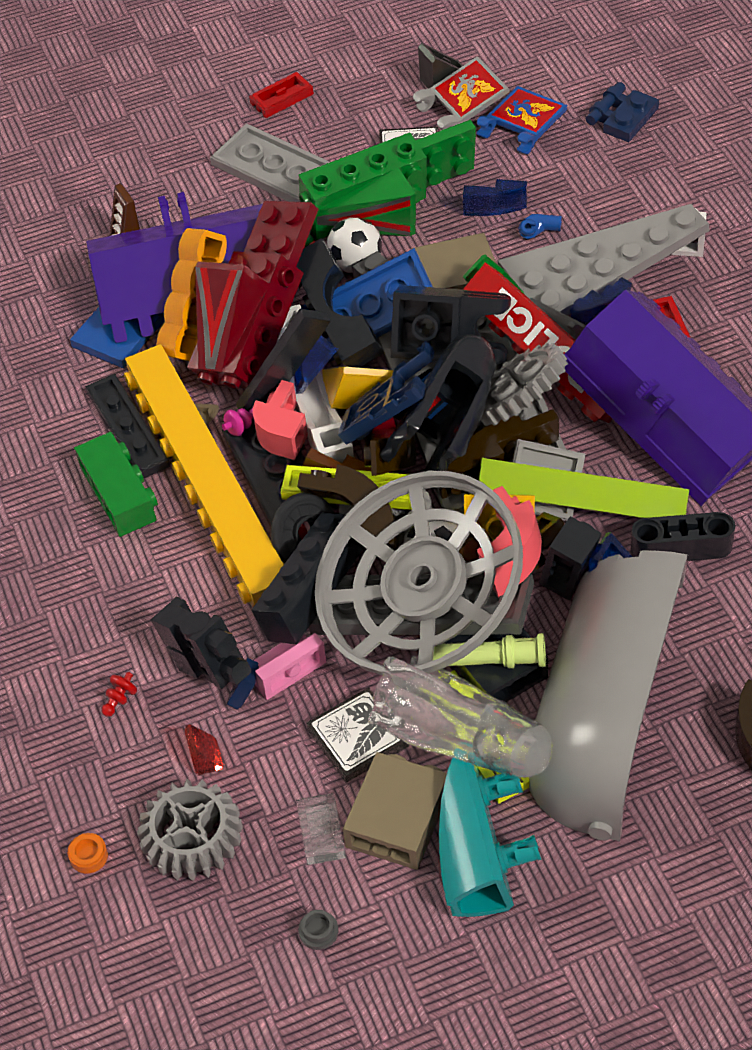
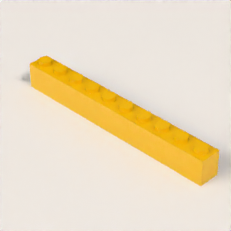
M159 344L125 358L128 372L124 373V377L130 391L137 390L138 394L135 397L142 413L148 411L150 416L147 417L153 434L161 435L162 439L159 440L161 448L167 458L172 456L174 462L171 464L178 481L185 480L187 485L184 486V490L191 505L198 504L200 509L197 510V514L203 528L210 527L213 532L210 534L211 542L217 554L224 553L226 558L223 559V563L231 579L237 577L239 584L236 587L243 603L247 604L250 602L252 607H254L262 593L268 588L284 565L273 548L268 535L162 345Z

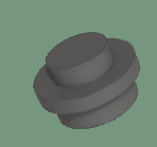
M313 910L302 918L298 932L305 946L314 950L328 948L336 941L339 929L333 915L324 910Z

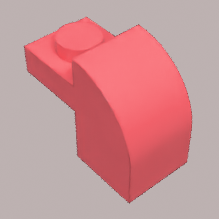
M281 380L275 392L272 391L269 394L267 403L255 401L253 417L256 435L260 445L268 452L295 460L308 436L305 414L294 411L297 406L294 383Z

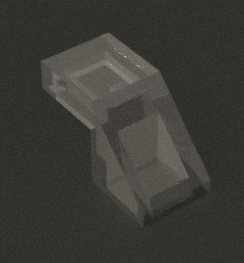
M334 793L297 799L307 865L346 858Z

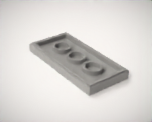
M247 123L210 157L212 166L288 202H300L298 174L330 163Z

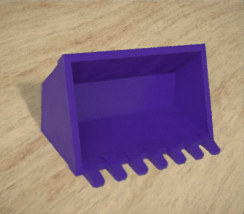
M180 192L177 193V203L183 220L171 222L168 200L165 196L158 197L164 225L86 241L103 325L111 324L115 342L120 343L127 340L124 325L126 320L138 318L143 337L154 334L150 315L164 312L166 300L172 292V272L180 260L178 253L179 242L187 228L203 229L225 235L227 248L222 263H229L233 251L244 252L263 204L190 219L185 193Z
M625 289L586 325L572 347L564 354L568 363L564 367L565 372L682 488L689 489V495L702 506L752 462V397L748 396L740 388L741 385L733 377H728L712 357H708L700 350L701 346L693 338L687 337L672 318L665 316L660 311L661 307L655 301L647 298L642 292Z

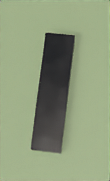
M306 309L298 310L237 401L236 406L238 409L243 408L249 412L253 408L255 401L267 403L269 394L272 391L275 392L281 380L290 382L331 322L326 312Z
M116 374L85 386L88 396L118 443L122 441L125 443L131 457L129 463L131 466L134 464L138 465L143 478H147L170 467L168 458Z

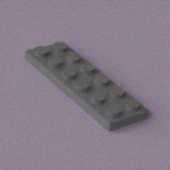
M484 573L467 578L462 597L473 604L482 589ZM532 573L519 584L509 610L491 634H521L534 587ZM421 574L416 585L421 586L427 583L431 574ZM345 575L335 590L353 588L355 575ZM368 575L366 587L380 585L381 575ZM492 588L483 610L493 614L500 604L503 595L498 597ZM384 599L366 601L369 614L377 626L393 612ZM354 603L332 605L333 615L342 635H370L360 623L354 609ZM452 608L441 617L436 618L435 635L451 628L464 616ZM317 615L309 626L310 634L326 635ZM404 620L390 635H420V622ZM472 622L458 635H475L482 627Z

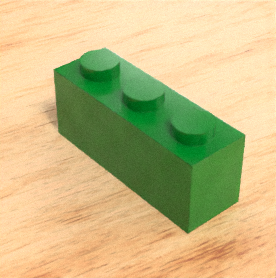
M108 432L74 447L80 469L119 537L157 521L154 507L158 505L155 494L151 487L144 488L142 484L144 483L143 475L137 464L131 466L129 463L131 457L123 441L118 443L112 432Z

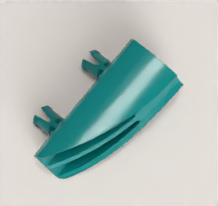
M462 746L457 748L453 754L446 774L441 799L439 854L446 904L450 906L452 916L457 917L485 916L509 911L514 906L506 876L508 868L535 860L539 861L542 858L535 835L510 844L500 845L497 842L488 806L491 805L490 801L522 793L523 789L520 784V778L516 768L511 771L483 779L482 775L480 776L470 749Z

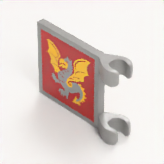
M477 56L431 88L422 89L414 93L413 99L421 112L428 111L438 99L452 114L443 116L437 121L438 127L444 130L468 121L510 91Z

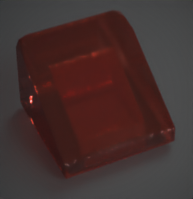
M191 724L186 725L184 731L195 773H198V776L223 769L224 764L216 738Z

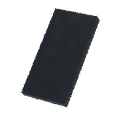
M252 420L250 428L244 429L241 436H233L227 430L224 431L222 429L223 437L271 527L276 511L285 501L281 497V488L287 465L303 466L309 452L304 444L295 460L268 452L258 442L254 420ZM329 503L332 508L336 507L335 504Z

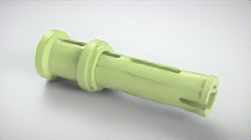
M544 633L537 634V637L514 639L512 635H506V637H502V641L483 642L467 656L449 666L503 664L504 667L514 668L515 664L538 663L539 667H545L546 647ZM464 643L435 646L433 660L439 659L458 649Z

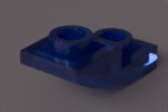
M497 179L495 187L464 185L463 216H493L527 208V181Z
M621 277L613 286L608 285L601 295L591 290L583 299L580 297L573 303L570 309L571 318L587 325L625 289L631 291L632 283Z

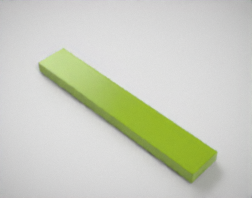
M481 458L478 481L484 483L491 490L503 486L508 494L535 495L536 503L635 518L686 515L689 489L487 458Z

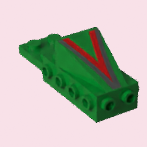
M471 120L418 140H415L409 132L298 174L300 202H311L319 209L310 230L315 239L319 240L328 237L331 229L339 221L349 217L363 218L371 222L380 235L412 236L416 234V203L426 198V188L437 185L452 177L463 175L474 169L475 125Z

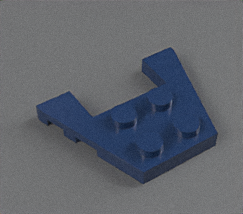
M427 341L417 348L419 351L418 355L407 363L403 360L394 368L392 377L382 384L379 382L375 384L345 411L338 436L346 445L355 439L358 441L364 439L375 427L388 421L394 415L424 397L426 385L418 376L405 385L404 383L432 362L435 350Z

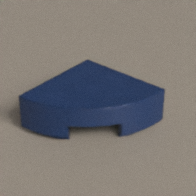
M249 658L246 661L251 668V673L239 684L233 685L227 701V705L237 710L239 707H242L256 682L255 670L259 669V663Z

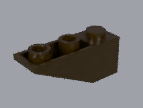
M395 428L374 429L372 437L367 438L366 446H364L365 467H371L372 476L415 466V434L410 440H405L402 443L396 456L387 463L381 459L379 453L384 448Z

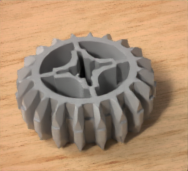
M186 779L184 787L178 788L177 785L171 782L170 792L164 793L158 790L156 795L158 801L147 800L146 808L148 812L140 813L139 820L141 826L138 827L137 833L141 840V851L147 855L148 863L152 867L158 866L159 872L163 876L172 871L173 877L178 881L184 873H188L189 879L194 882L197 872L203 871V874L209 878L212 866L223 870L225 865L223 858L234 859V847L240 846V832H242L243 825L241 819H239L240 812L238 806L233 803L232 797L228 792L221 793V789L217 784L208 788L207 783L202 779L197 786H192L191 781ZM172 819L173 824L166 829L167 834L161 838L164 827ZM220 821L217 832L208 840L207 835L214 829L213 825Z

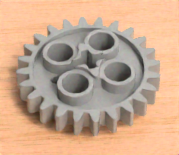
M546 343L542 347L537 345L532 351L527 349L524 353L517 354L509 363L505 362L502 369L495 370L491 379V387L485 409L478 425L487 427L492 423L495 426L501 419L505 422L509 417L519 415L520 411L525 407L530 408L531 402L540 400L543 392L551 390V385L560 380L559 375L566 371L564 367L568 365L567 358L555 343L552 345Z

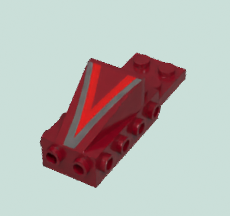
M264 201L244 252L233 251L229 263L197 262L195 272L198 341L187 368L198 375L197 380L209 386L218 385L232 389H246L276 345L304 274L296 266L319 210L313 203Z

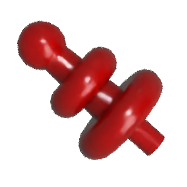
M127 671L124 678L119 675H112L110 677V683L115 689L109 688L106 690V696L109 698V701L102 706L104 716H113L117 704L125 705L127 703L125 693L128 695H135L137 693V687L130 682L133 677L132 673Z

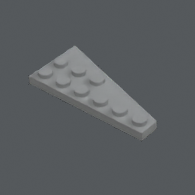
M688 204L498 260V264L510 275L529 299L533 298L568 316L709 232V223L692 204Z

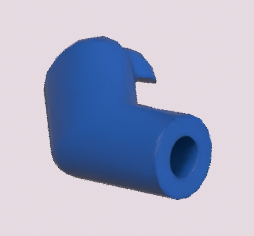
M531 214L519 224V233L523 238L531 239L545 230L561 231L562 216Z

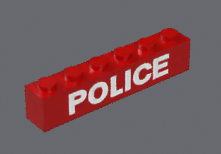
M484 263L463 289L505 293L511 297V306L506 312L499 315L485 316L491 320L488 324L490 329L503 338L506 334L514 341L511 347L519 355L527 349L532 351L537 345L542 347L546 343H549V345L555 343L565 354L576 341L497 269L487 263ZM566 372L559 375L560 380L558 382L560 384L557 389L571 401L576 397L584 404L580 410L594 422L598 419L607 423L611 422L612 418Z

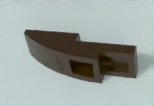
M551 409L524 421L521 420L519 415H514L505 422L501 419L495 426L490 424L471 437L466 454L449 464L447 471L464 474L478 480L481 458L500 461L512 460L517 439L549 446L559 440V417ZM439 488V494L442 499L464 492L454 488Z

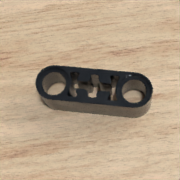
M723 512L642 518L632 526L630 553L632 557H639L640 551L676 552L687 554V561L724 558L732 551L735 521L730 515Z

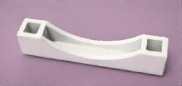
M300 304L290 307L278 340L298 310L301 309ZM313 347L290 382L294 383L298 412L305 414L307 437L311 448L343 463L347 454L354 457L352 443L346 445L338 436L342 419L339 417L336 409L330 407L322 373Z

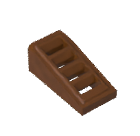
M121 183L115 185L110 236L140 230L134 200Z

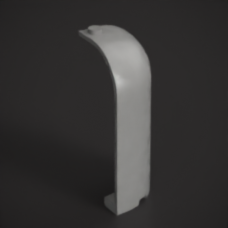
M640 551L639 557L624 559L620 554L599 561L597 568L591 572L586 571L576 587L529 737L524 768L530 780L529 790L534 800L555 821L573 830L587 833L598 840L606 841L611 839L620 842L622 836L625 797L635 747L679 588H682L685 579L687 554L667 551Z

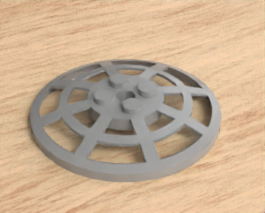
M426 471L409 474L390 481L372 491L358 502L340 521L326 544L318 566L315 583L316 610L322 629L332 645L350 662L366 671L395 677L424 675L443 669L467 656L480 646L498 627L509 610L518 590L523 568V546L520 530L513 514L501 498L484 483L470 476L450 471ZM454 488L472 493L474 497L464 515L449 509H427L423 489ZM409 493L412 508L411 514L390 524L377 537L361 527L363 522L382 506ZM486 503L495 508L504 520L512 539L511 546L494 553V548L488 535L476 523ZM446 521L458 525L448 541L440 537L430 536L429 522ZM414 526L416 538L404 543L396 551L386 545L399 533ZM471 533L479 542L484 557L465 563L464 558L459 553V549ZM350 538H353L366 548L356 569L353 588L332 590V581L339 558ZM379 557L386 562L382 571L380 585L366 587L369 570L375 558ZM513 561L509 584L503 598L494 613L490 614L483 610V607L487 603L492 591L496 568ZM431 572L427 583L421 586L416 585L421 574ZM485 573L482 589L473 604L462 597L467 578ZM384 599L393 612L377 626L369 614L366 601ZM354 603V609L360 623L370 634L354 649L346 642L338 629L333 615V604ZM452 608L464 616L451 628L435 635L436 618L441 617ZM404 620L420 622V639H401L390 634ZM472 622L482 627L458 649L439 659L433 660L435 646L454 638ZM381 643L399 650H419L417 665L408 667H387L374 663L365 657Z

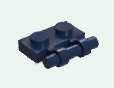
M617 82L603 93L601 101L595 102L590 107L589 114L585 119L589 125H595L598 121L602 122L603 133L629 143L659 109V99L637 90H633L626 96L623 94L626 90L625 85L622 82ZM611 106L617 108L615 111L609 110Z

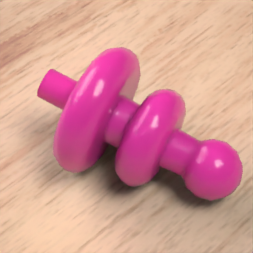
M243 408L237 411L227 410L224 414L222 429L224 431L227 430L233 436H241L244 429H248L252 425V420H254L253 408L249 412Z

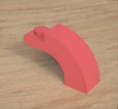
M501 486L493 491L511 511L520 530L523 546V568L520 584L530 575L539 561L542 551V538L530 500L520 504L516 496L511 498L504 487ZM496 510L497 518L504 529L491 542L494 553L512 545L511 535L507 526ZM477 549L479 559L483 558L482 549ZM513 561L496 568L493 590L498 597L504 595L509 584Z

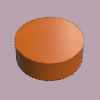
M84 833L78 835L69 844L68 858L72 867L80 873H94L100 870L108 859L106 844L97 834Z

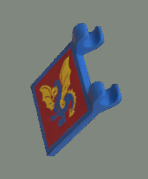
M517 86L487 116H480L478 118L477 125L481 126V128L477 131V135L488 138L496 124L520 133L518 141L521 144L517 147V151L529 154L536 141L567 111V105Z

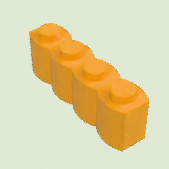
M187 228L181 236L178 248L180 260L172 272V292L165 303V323L158 333L156 346L162 345L168 357L190 361L198 341L195 267L198 261L222 263L227 248L225 235L203 229Z

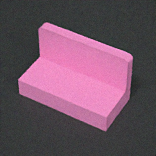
M316 633L310 637L304 634L298 644L280 643L254 660L259 663V669L255 670L256 682L254 686L266 700L280 693L327 663L324 642Z

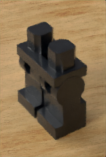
M176 596L150 619L163 643L168 645L166 648L179 671L194 678H199L204 674L209 682L214 683L220 689H223L229 682L239 684L251 673L248 662L244 660L233 634L229 632L222 617L218 615L210 617L207 612L203 611L192 613L187 602Z

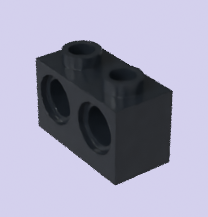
M570 516L549 547L539 584L570 601L575 594L580 578L586 571H590L602 533L595 530L590 524L580 522Z

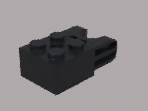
M399 285L393 292L390 358L412 359L419 354L417 348L427 341L435 350L432 361L437 362L444 350L455 338L466 334L481 336L477 328L478 319L485 315L503 314L511 306V297L505 293ZM428 318L434 323V326L431 329H427L426 323L422 324L421 321ZM487 340L493 349L496 365L507 361L508 351L504 344Z

